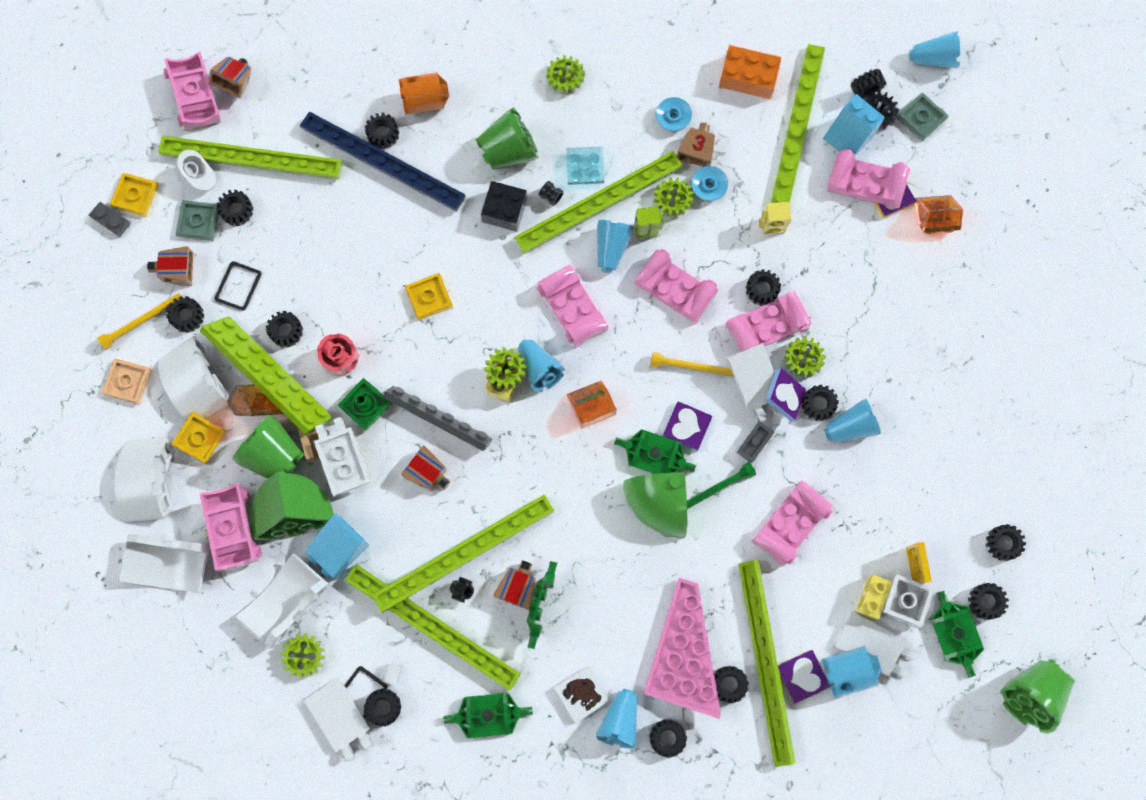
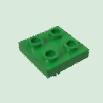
M363 377L337 406L362 429L367 431L392 405V402L384 399L383 394Z

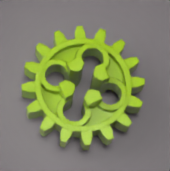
M563 55V59L557 56L556 62L551 60L550 66H547L546 79H548V85H552V90L558 88V93H561L562 90L566 94H568V90L574 93L575 87L580 89L581 83H584L585 70H583V64H579V59L573 61V56H570L569 59L565 55Z
M669 177L668 182L663 179L662 185L657 184V190H654V203H658L656 206L659 209L662 208L663 214L668 212V217L672 213H674L675 217H678L679 212L684 215L686 210H690V204L693 203V198L691 197H693L694 192L689 191L691 185L685 186L686 181L679 182V177L675 181ZM673 187H677L674 207H670Z
M806 336L803 337L802 341L799 337L795 339V343L791 341L789 343L790 347L785 349V352L788 354H785L783 359L788 360L785 366H791L789 372L791 373L795 370L796 376L798 377L801 373L803 378H806L808 373L811 377L815 375V372L819 373L821 371L820 367L825 365V362L822 360L826 358V355L822 354L825 349L818 347L820 342L815 344L813 343V337L808 341ZM806 346H809L811 350L806 356L807 360L803 364L804 368H801L798 364L803 359V354L807 350ZM793 351H797L798 356H795Z
M503 347L502 352L495 349V355L489 354L491 360H485V364L489 367H485L484 371L488 373L486 375L487 380L492 379L490 382L492 386L497 383L498 389L503 385L508 390V385L515 388L516 381L520 384L522 383L520 376L525 377L526 374L522 370H526V365L522 364L525 362L524 357L519 358L520 352L513 354V348H510L509 352H507L505 347ZM510 357L512 360L508 361L509 369L505 370L506 378L500 380L499 377L503 375L502 368L506 366L505 359ZM498 363L500 366L494 368L493 364ZM514 369L518 370L516 374H512L511 371Z
M304 633L303 638L300 634H296V640L289 638L290 644L283 645L286 652L280 653V655L285 656L281 663L287 664L284 668L285 671L291 669V676L298 673V678H302L305 673L306 677H311V671L316 674L318 673L316 667H323L320 660L326 659L325 656L321 655L325 648L319 647L322 643L321 641L315 642L316 636L312 635L309 639V635ZM303 642H307L308 645L305 649L302 647ZM292 651H294L295 653L304 652L305 654L315 653L316 659H302L301 657L291 658L290 654ZM301 662H303V664L305 665L304 669L302 670L299 669V664Z

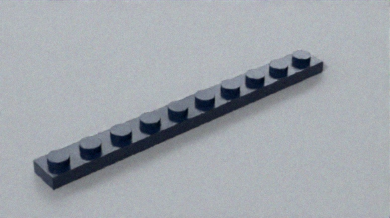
M310 111L299 125L304 131L455 212L458 211L466 198L464 193Z

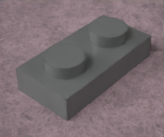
M101 201L88 215L119 238L131 224L129 220Z
M758 421L736 453L752 464L772 437L774 431Z

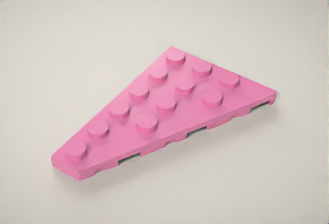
M678 578L643 694L720 719L721 711L699 584Z

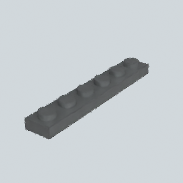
M392 386L383 395L384 399L483 452L492 442V438L488 437L485 432L473 429L468 423L458 421L451 414L443 413L436 406L421 401L419 397L404 392L400 387Z

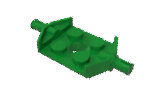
M643 429L639 430L630 440L627 439L626 441L616 437L614 445L626 449L629 467L633 466L653 474L677 473L680 469H686L693 473L695 471L696 465L686 462L682 443ZM654 448L659 449L661 456L653 458L650 455V451Z
M550 561L548 571L536 583L529 615L526 620L530 629L527 648L535 649L541 634L542 625L536 624V621L541 619L543 611L540 608L541 601L545 602L548 590L545 586L553 588L555 571L558 564L554 561Z
M945 590L937 592L940 607L937 608L928 620L932 621L945 657L943 661L962 665L968 678L974 677L976 674L972 664L983 652L984 647L969 607L953 604L951 601L948 602ZM956 628H960L963 632L961 639H957L954 636Z
M509 692L468 696L463 698L458 713L455 715H444L443 719H452L444 720V724H458L467 739L513 734L519 717L533 715V711L525 712L533 710V707H518ZM489 709L493 712L494 717L490 722L482 718L484 710Z

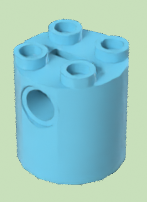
M865 646L822 658L825 670H830L826 672L830 684L835 685L831 687L834 698L878 686L877 680L882 672V668L877 655L874 656L867 652Z

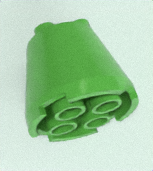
M515 107L507 110L476 138L479 148H482L485 152L482 156L486 164H489L493 170L534 161L539 158L538 154H536L538 150L524 122L520 120L522 117Z
M269 415L254 429V432L247 440L240 445L232 459L239 466L269 479L278 471L291 473L296 468L294 463H298L305 454L301 452L275 417Z
M1048 659V661L1036 662L1008 681L1000 690V694L1003 695L1005 700L1003 702L1004 707L1025 726L1029 723L1039 728L1038 730L1041 733H1052L1061 723L1075 680L1063 671L1056 661Z

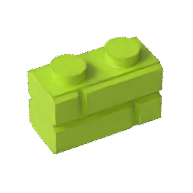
M651 206L648 209L646 207L637 208L634 227L638 240L646 239L647 236L649 238L657 237L659 230H662V223H664L663 213L659 212L657 206Z

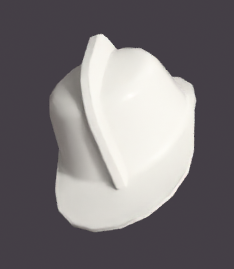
M186 150L179 155L177 159L178 172L184 180L200 191H207L215 186L216 175L199 153L194 150Z

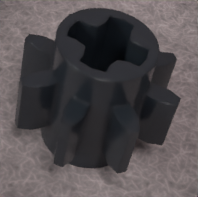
M461 576L459 580H453L449 589L450 593L453 594L451 598L462 603L465 602V599H471L474 594V587L471 585L472 581Z

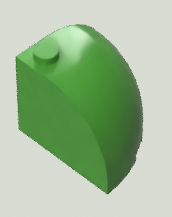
M285 471L275 472L273 476L260 486L254 497L249 522L252 540H273L285 534H288V537L305 534L304 530L312 528L318 530L324 527L334 515L331 503L323 490L312 480L301 475L286 473Z
M685 472L642 475L623 481L624 494L628 505L643 524L666 536L686 537L687 496Z

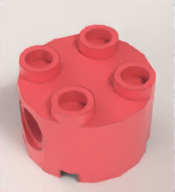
M341 333L325 336L317 346L318 361L327 372L343 377L355 369L359 360V353L348 336Z

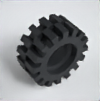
M874 69L859 75L858 78L851 82L850 87L854 95L857 94L864 99L865 95L869 96L872 91L876 94V92L884 89L887 82L881 70Z
M381 112V116L376 113L375 118L373 115L370 116L371 121L367 119V125H365L368 141L378 148L382 146L383 149H386L385 145H388L389 148L392 147L391 143L395 144L396 139L399 138V129L394 117L391 118L390 114L386 116L383 112ZM380 126H387L389 128V132L384 136H378L375 133L376 129Z
M234 189V192L228 190L229 194L227 195L224 192L222 194L224 197H219L220 203L217 202L216 204L221 218L232 226L233 224L239 226V222L242 225L245 224V219L249 221V215H253L251 210L254 209L248 196L242 191L238 192L236 189ZM232 203H241L242 208L239 212L234 214L229 212L228 208Z
M761 269L760 272L757 270L754 274L752 273L745 288L747 289L746 295H749L748 299H753L754 304L758 302L759 306L773 302L781 291L780 279L775 277L776 273L771 274V270L765 272V269ZM758 282H767L770 286V291L766 294L758 292L756 288Z
M180 296L179 300L173 299L174 304H168L170 309H166L168 313L166 318L169 319L168 322L178 331L189 333L190 330L193 332L195 331L194 327H200L198 325L199 322L203 323L201 318H204V310L195 299L189 296H185V298ZM184 308H189L192 311L191 317L186 321L180 320V311Z
M278 311L276 316L271 315L272 320L268 319L267 321L269 325H266L268 330L266 333L274 344L280 347H290L289 344L294 346L296 340L300 341L299 336L303 335L301 331L303 327L300 320L293 313H287L286 311L280 313ZM282 323H289L291 325V332L288 335L282 336L278 334V327Z
M819 384L818 386H813L804 394L802 409H805L804 413L809 415L808 418H814V421H824L835 413L839 400L836 399L838 395H834L833 389L830 390L828 389L829 386L823 387V384ZM816 396H822L826 399L827 407L825 409L819 410L815 408L813 399Z
M1003 524L993 528L992 531H989V536L986 537L988 541L986 547L990 548L987 551L993 553L992 557L998 558L1000 561H1009L1022 555L1021 552H1024L1026 549L1023 548L1026 542H1023L1025 535L1021 536L1020 534L1022 531L1020 529L1016 530L1017 527L1014 525L1010 526V524ZM1002 535L1011 538L1013 545L1010 550H1004L1000 547L999 539Z
M984 583L974 587L973 591L969 593L971 597L968 598V601H971L969 608H973L971 612L984 620L1002 617L1001 615L1007 612L1005 609L1009 607L1006 602H1009V598H1005V595H1007L1006 591L1003 592V588L1001 586L997 587L995 583ZM984 594H991L994 597L995 606L992 609H987L982 605L981 600Z
M724 666L714 674L718 699L722 702H739L742 698H745V694L749 690L748 677L738 667ZM728 676L734 677L738 684L737 689L732 693L726 692L722 686L723 680Z
M381 688L375 690L365 701L363 707L364 715H366V719L372 725L386 727L394 723L400 715V698L390 689ZM382 699L387 700L391 706L390 712L384 716L378 715L375 711L376 702Z
M664 719L652 727L649 741L657 754L662 757L671 758L683 752L684 747H686L687 736L681 724L674 720ZM666 730L673 731L676 736L675 743L670 747L664 746L660 741L661 734Z

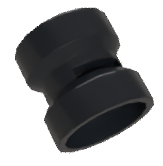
M548 180L541 187L538 195L543 199H548V203L555 206L562 198L564 191L554 187V184Z

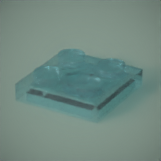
M603 146L566 148L568 185L604 183Z

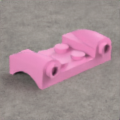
M197 52L186 59L174 60L165 58L166 68H163L165 78L170 79L180 113L177 116L179 126H184V130L221 122L201 52Z
M849 149L838 151L827 191L900 208L911 170L906 163L897 162L892 165V168L855 160L856 155Z
M656 249L635 278L634 284L697 324L709 304L718 293L717 284L710 279L700 282L672 264L669 257L670 254L666 250Z
M571 264L538 281L537 290L541 297H545L564 328L568 342L570 344L573 343L575 348H578L590 338L608 331V324L600 311L594 306Z
M794 290L751 312L742 313L727 320L725 325L733 335L739 352L760 343H763L766 347L797 332L803 333L810 329L809 326L812 322Z
M801 480L751 542L766 551L780 566H784L786 563L790 565L797 557L795 555L796 549L823 518L826 520L832 514L833 510L831 508L833 505Z
M236 483L221 490L199 493L215 570L221 572L258 562L259 557L262 556L260 545H256L252 541L245 508L247 500L250 499L248 489Z

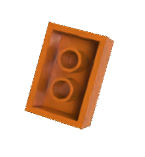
M729 45L719 87L771 99L782 57Z

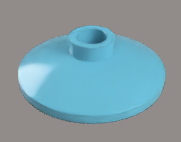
M669 97L659 103L656 109V119L664 129L680 131L689 125L692 119V110L685 100L678 97ZM675 115L677 118L673 119L670 116Z
M705 166L697 170L693 175L692 189L700 199L715 201L722 198L727 192L728 178L721 169L714 166ZM710 184L712 188H707L706 185Z

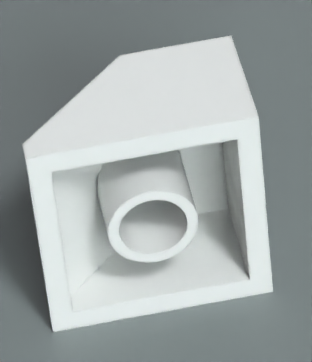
M895 574L883 613L896 621L914 628L922 627L934 588Z

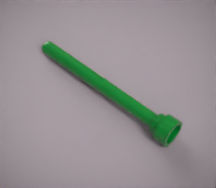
M750 462L743 464L739 472L687 500V509L742 478L750 479L756 476L755 469Z

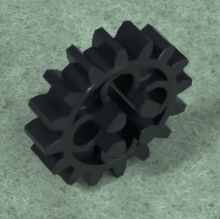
M872 91L869 96L865 95L863 100L885 117L879 127L880 129L882 126L885 130L888 125L892 126L898 117L899 108H896L898 102L892 101L894 96L887 97L888 92L881 95V91H878L875 95Z

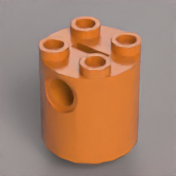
M438 72L398 79L405 115L445 108L450 94L447 81Z

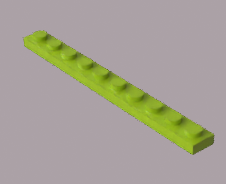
M809 43L807 45L770 203H790L826 47Z
M170 136L161 137L158 153L162 156L178 158L183 151L194 150L206 162L340 179L343 164L341 159Z
M671 151L514 237L523 254H526L682 168L683 164L675 152Z
M544 494L379 590L372 597L381 613H384L554 513L555 510Z
M759 560L738 563L774 766L796 764Z
M357 564L354 565L345 579L346 582L373 600L372 595L388 586V584ZM409 598L389 609V611L509 691H511L520 677V672Z

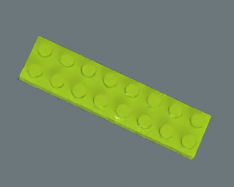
M230 316L201 327L200 332L305 435L315 431V426L320 424L324 426L332 421L333 416Z

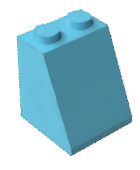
M856 94L843 107L823 139L838 151L849 149L857 155L875 136L885 117Z
M335 513L305 551L309 554L307 558L314 565L318 563L323 568L321 572L327 578L337 579L370 544L342 517Z

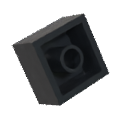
M491 181L481 211L482 223L518 232L528 199L527 190Z

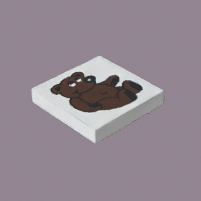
M589 667L584 668L554 688L575 723L609 702Z

